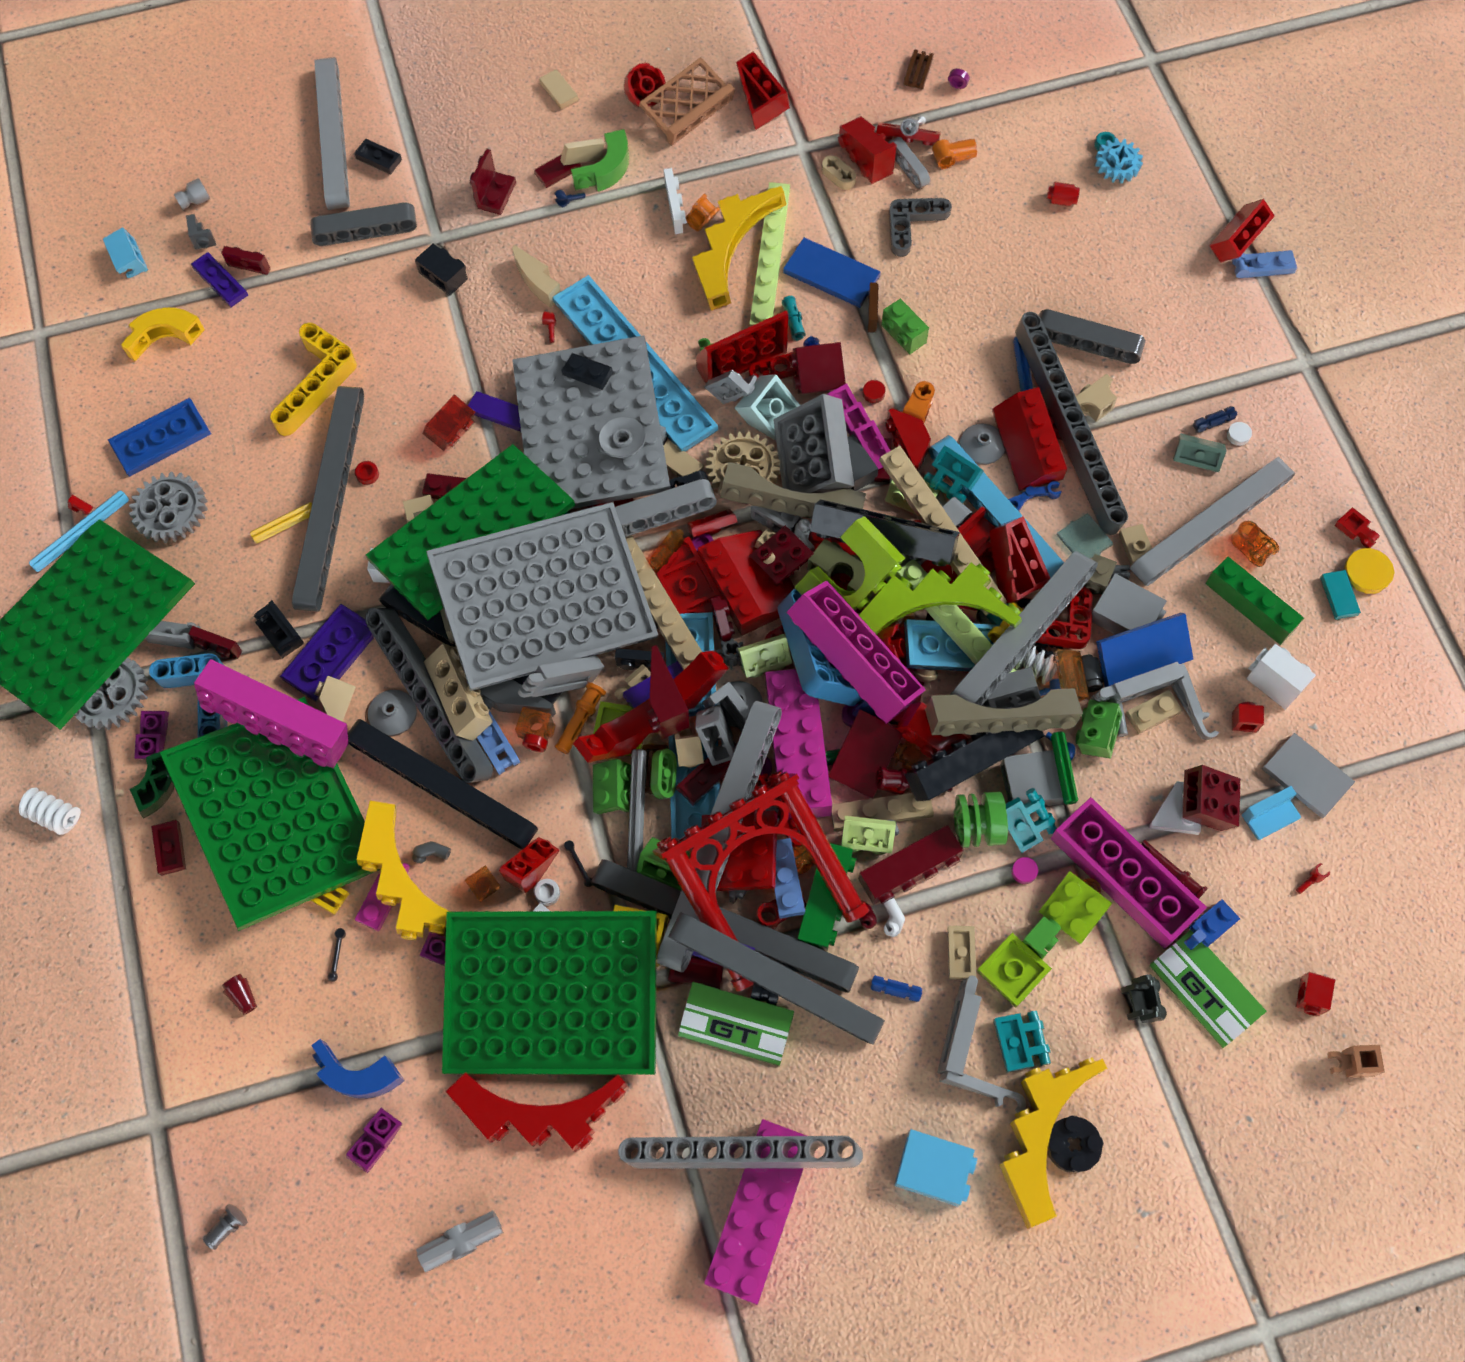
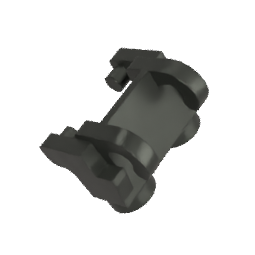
M1144 975L1131 979V985L1121 988L1122 994H1130L1133 1012L1127 1014L1128 1020H1137L1140 1017L1142 1023L1163 1021L1166 1018L1167 1012L1165 1007L1161 1005L1159 996L1160 983L1155 977Z

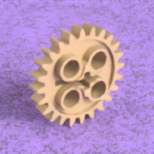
M739 431L738 436L735 438L731 433L729 434V440L721 437V445L714 443V450H709V457L706 458V473L708 474L709 482H712L713 489L718 488L719 495H721L728 462L752 467L760 476L771 483H777V477L780 475L778 451H774L773 444L767 446V438L759 441V434L751 438V434L748 432L746 437H743ZM753 457H760V459H757V460L752 459V458H753Z

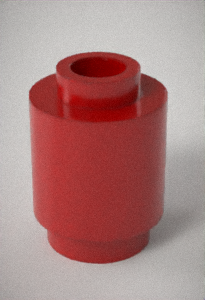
M1054 182L1053 186L1049 185L1047 199H1050V204L1063 206L1077 205L1080 187H1075V184Z

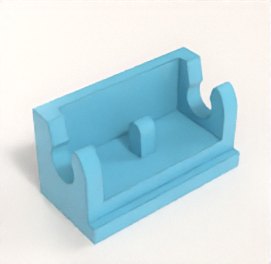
M123 227L103 238L114 267L119 274L132 269L126 273V277L131 278L143 271H148L135 238Z

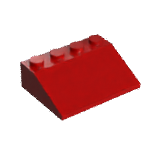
M783 311L701 350L696 355V369L705 384L708 380L733 370L742 374L749 371L750 366L755 362L786 354L788 312Z
M761 529L720 537L698 547V553L722 598L726 599L730 610V617L741 636L779 619L778 605L795 589L789 577L783 581L782 585L778 584L776 586L771 581L769 575L749 556L757 549L754 546L763 534Z

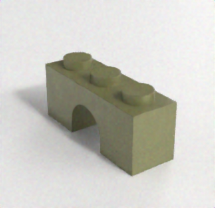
M824 539L813 552L814 555L808 559L807 570L809 571L819 566L829 578L836 573L847 574L851 578L847 585V591H857L863 584L865 570L861 559L856 555H850L845 552L836 542ZM874 592L868 597L870 602L876 596Z

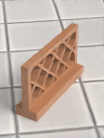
M700 57L642 100L639 106L667 136L666 141L673 146L732 101L735 88L730 83L726 85ZM700 66L706 72L705 76L694 75V70ZM681 79L691 80L690 88L679 86V81ZM693 80L705 82V89L693 88ZM708 82L716 83L720 89L717 91L708 90ZM667 90L675 91V99L663 98V93ZM678 92L690 93V101L678 100ZM693 94L704 95V101L694 102ZM651 102L660 103V111L651 110L648 104ZM663 103L675 105V111H663ZM678 105L689 106V112L687 114L677 113ZM662 117L674 118V123L667 127L662 122Z

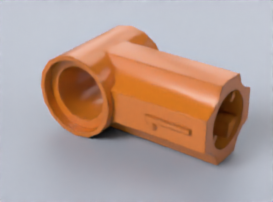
M942 139L932 146V152L937 165L941 169L950 168L956 161L977 157L975 139L953 143Z

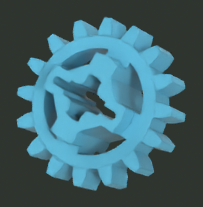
M1115 138L1113 143L1107 140L1105 145H1101L1095 157L1097 160L1095 166L1100 167L1099 174L1105 173L1104 179L1111 177L1113 183L1116 179L1123 183L1125 178L1131 181L1133 176L1136 177L1143 164L1141 162L1143 155H1138L1140 149H1134L1133 142L1128 145L1126 144V139L1119 142Z

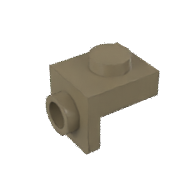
M1094 553L1092 560L1097 562L1098 565L1092 577L1083 587L1088 588L1092 594H1103L1117 562Z

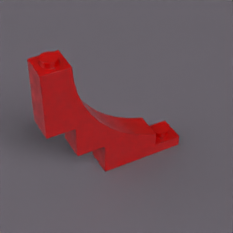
M700 652L673 679L688 710L694 709L729 669L724 664L722 656L717 652ZM650 698L624 715L601 725L594 734L581 736L575 740L573 745L587 763L632 754V750L636 749L649 734L653 733L648 721L650 718L647 712L650 710Z

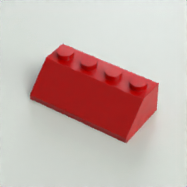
M1036 387L1017 392L992 408V413L1018 490L1023 491L1029 486L1038 487L1053 481L1063 480L1067 466L1040 388Z

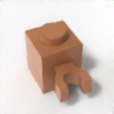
M1380 1045L1351 1046L1342 1050V1053L1339 1051L1327 1053L1328 1059L1336 1058L1340 1063L1339 1067L1330 1068L1331 1074L1345 1071L1346 1078L1374 1077L1385 1072Z

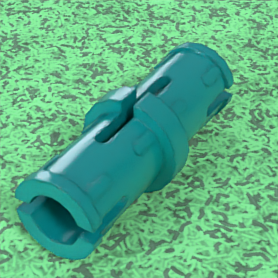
M794 296L784 297L781 303L784 311L788 312V326L791 331V337L793 340H801L806 336L802 325V314L798 311Z

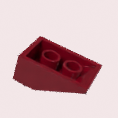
M657 645L652 647L650 710L647 712L650 718L648 721L653 733L658 732L661 739H664L689 728V710Z

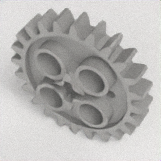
M170 472L169 476L165 477L161 473L160 479L157 480L152 476V483L149 484L144 481L145 488L136 489L139 492V496H132L135 503L129 504L133 510L129 515L132 517V523L140 534H144L147 539L152 537L155 542H158L161 538L164 543H167L170 537L176 542L179 535L185 539V532L188 531L193 534L192 527L201 526L198 519H205L202 513L208 510L205 505L208 502L204 496L205 492L198 482L193 481L190 476L185 478L182 473H179L176 477L173 472Z
M127 657L75 714L76 718L89 728L94 726L98 730L102 726L110 730L112 723L119 728L120 720L122 719L129 723L128 716L130 714L138 715L135 711L136 707H144L140 700L148 698L143 693L149 690V687L145 684L148 678L144 675V670L134 660L131 661Z

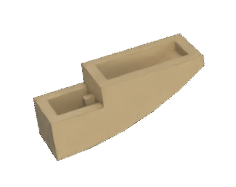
M514 245L512 247L513 255L522 279L532 293L551 308L555 304L553 296L561 292L560 284L550 278L547 265Z

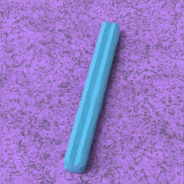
M121 490L115 493L29 561L30 566L35 571L40 572L68 550L92 524L99 519L102 521L106 520L129 501L127 495Z

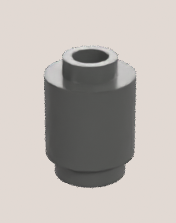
M1090 654L1079 657L1078 661L1075 662V668L1080 687L1083 688L1084 692L1088 693L1102 689L1104 679L1099 658L1093 657Z

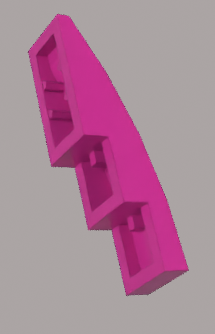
M847 383L829 392L827 395L842 399L846 431L849 436L852 434L856 436L878 467V470L881 469L883 466L879 459L884 454L890 452V449L874 420H870L861 402L856 401Z

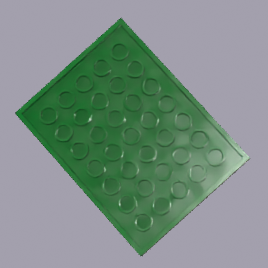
M99 519L77 539L0 619V686L61 730L195 583L189 577Z
M305 697L297 699L298 701L309 706ZM239 723L229 725L160 752L238 931L374 873L363 870L362 866H358L357 855L365 820L338 764L334 768L327 765L322 767L316 764L312 758L306 755L299 756L283 744L276 745L260 733L258 735L253 734Z
M657 911L447 912L442 1074L655 1075Z

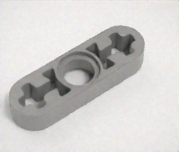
M897 137L889 141V144L894 142L897 145L895 161L918 189L930 183L928 171L901 137Z

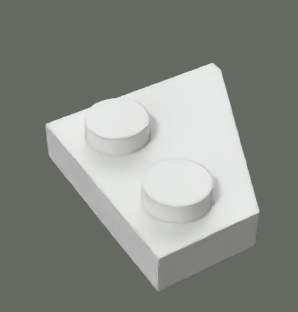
M1177 781L1174 784L1166 800L1150 823L1149 829L1193 835L1200 834L1201 824L1182 818L1184 782Z

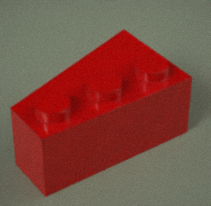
M754 51L736 62L755 130H757L790 108L787 91Z
M860 116L840 126L838 142L841 148H845L851 161L858 165L863 177H867L870 183L873 184L893 174L897 145L894 142L889 144L885 140L886 136L883 133L878 135L875 132V127Z
M1024 516L1006 522L989 531L997 585L1007 600L1006 603L1019 600L1044 587L1051 578Z

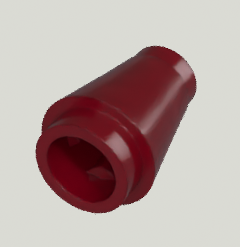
M242 974L230 978L222 985L225 989L223 993L243 1015L250 1013L258 1007L247 978H243Z

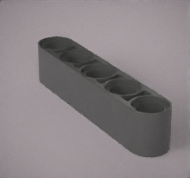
M397 203L317 216L311 219L310 227L312 242L318 246H327L411 232L416 229L417 223L414 206L410 203Z
M1045 309L1039 313V317L1053 343L1128 364L1139 363L1146 340L1139 334L1053 310Z

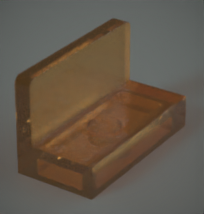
M1063 649L1054 651L1060 688H1075L1079 702L1088 698V689L1080 651Z

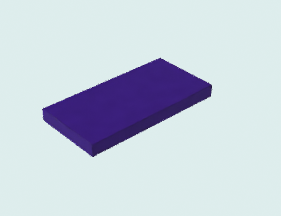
M340 604L284 670L280 678L316 702L318 696L314 695L319 681L324 682L327 676L340 680L373 640L374 636L368 628L366 620L343 604Z

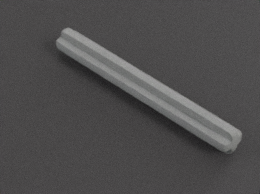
M642 749L632 750L627 868L635 872L637 871L640 854L643 851L646 751Z

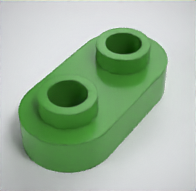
M670 749L658 750L652 757L651 791L658 799L670 798L675 793L677 760L675 754Z

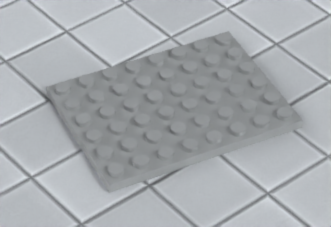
M645 335L512 359L524 454L575 501V506L571 509L652 495L671 489ZM572 353L612 367L613 374L603 390L563 376L561 370ZM618 417H630L642 424L646 434L643 447L636 454L626 458H615L606 454L599 443V434L603 426L610 420Z
M613 502L426 551L470 691L536 673L539 665L595 656L658 637V632Z

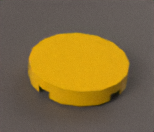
M1362 548L1353 552L1346 560L1344 566L1349 581L1354 585L1353 588L1366 594H1377L1386 589L1393 581L1395 573L1393 564L1388 556L1372 548Z

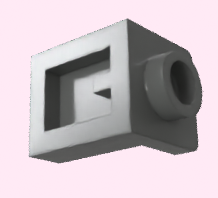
M195 214L186 215L189 238L195 250L216 246L211 230L204 229L203 223L198 222Z

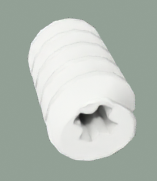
M1032 646L1015 666V670L1018 671L1023 667H1032L1035 680L1042 676V684L1045 685L1049 680H1052L1062 659L1060 658L1056 663H1053V654L1045 659V650L1035 654L1036 646Z
M37 787L29 789L23 795L19 804V813L22 817L28 818L34 823L37 822L40 826L46 827L59 835L68 833L76 825L81 814V809L78 807L72 808L70 803H64L62 799H56L53 795L47 796L45 791H39Z

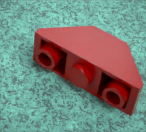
M889 409L885 426L888 433H892L894 437L895 448L901 446L919 472L931 442V437L924 422L896 409Z
M538 837L502 865L499 872L506 882L527 893L541 880L560 849L553 846L549 841Z

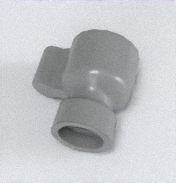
M199 178L187 183L186 191H179L174 194L182 210L190 207L191 203L199 205L211 199Z

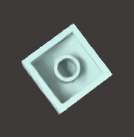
M776 374L759 376L754 383L755 389L747 397L744 396L735 409L748 425L776 440L773 419L800 406V404Z

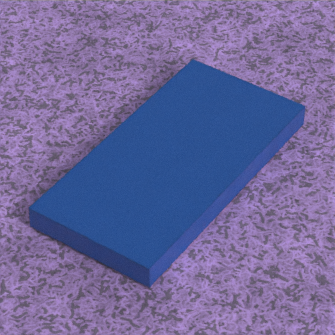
M805 237L783 268L784 274L859 308L869 294L870 282L876 283L881 271Z
M188 398L108 439L125 472L130 477L211 435V432L191 398Z
M1178 613L1096 641L1105 687L1175 662L1182 664L1194 660L1185 613Z

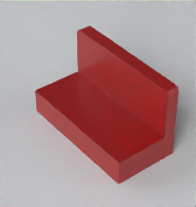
M983 506L958 528L971 549L984 537L989 541V531L996 528L984 518L986 509Z

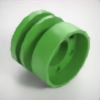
M1002 792L983 793L981 804H978L977 798L973 793L969 794L968 801L965 795H956L953 819L955 832L961 847L969 848L970 839L974 847H979L981 835H984L988 846L1006 845L1008 820Z

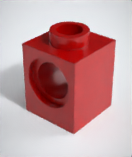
M1312 972L1301 976L1295 1007L1303 1009L1305 1014L1311 1016H1320L1330 1011L1336 979Z

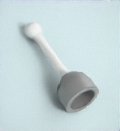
M920 116L917 120L909 117L903 120L901 123L902 133L906 136H912L917 133L919 125L925 123V117Z

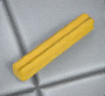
M308 502L252 530L250 535L253 541L260 543L308 519L311 513L312 502Z

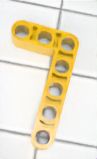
M308 322L303 324L299 328V335L305 348L322 361L271 412V421L277 432L282 436L293 434L357 367L350 347L314 323Z

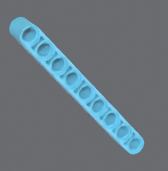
M950 435L929 447V454L933 461L945 445L978 466ZM984 472L971 491L964 486L960 490L976 510L982 506L986 509L984 518L995 527L1022 517L1021 513ZM947 476L953 483L955 482V480ZM1025 519L1051 578L1064 562Z

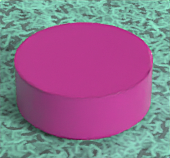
M1019 858L1012 866V876L1018 883H1032L1038 875V866L1031 858Z

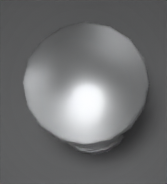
M231 1204L225 1207L227 1214L223 1213L219 1217L220 1221L203 1236L204 1243L213 1250H216L231 1232H236L239 1228L238 1225L246 1226L248 1223L245 1215Z

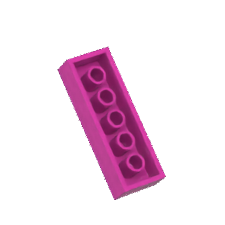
M828 581L804 593L786 612L791 617L793 623L802 629L810 642L819 648L825 655V658L837 668L842 677L855 688L859 696L873 708L876 715L886 724L905 710L926 690Z
M212 659L209 660L194 682L200 707L209 713L216 712L232 724L237 722L245 726L253 734L258 735L260 733L276 745L283 744L299 756L306 755L322 767L327 765L334 768L348 746L346 723Z
M796 669L765 672L768 704L780 707L782 710L781 719L772 740L776 773L781 771V773L798 774V787L815 818L831 816L832 798L819 700L804 692Z
M1092 797L1061 824L1050 838L1163 949L1168 947L1207 908Z
M762 1119L756 1136L807 1135ZM770 1146L762 1150L761 1158H766L770 1154ZM797 1146L790 1148L788 1158H793L797 1154ZM804 1168L744 1169L708 1271L705 1285L758 1305Z

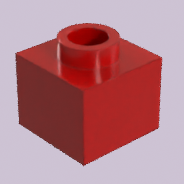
M1242 702L1232 711V731L1257 733L1264 725V706L1255 705L1253 702Z

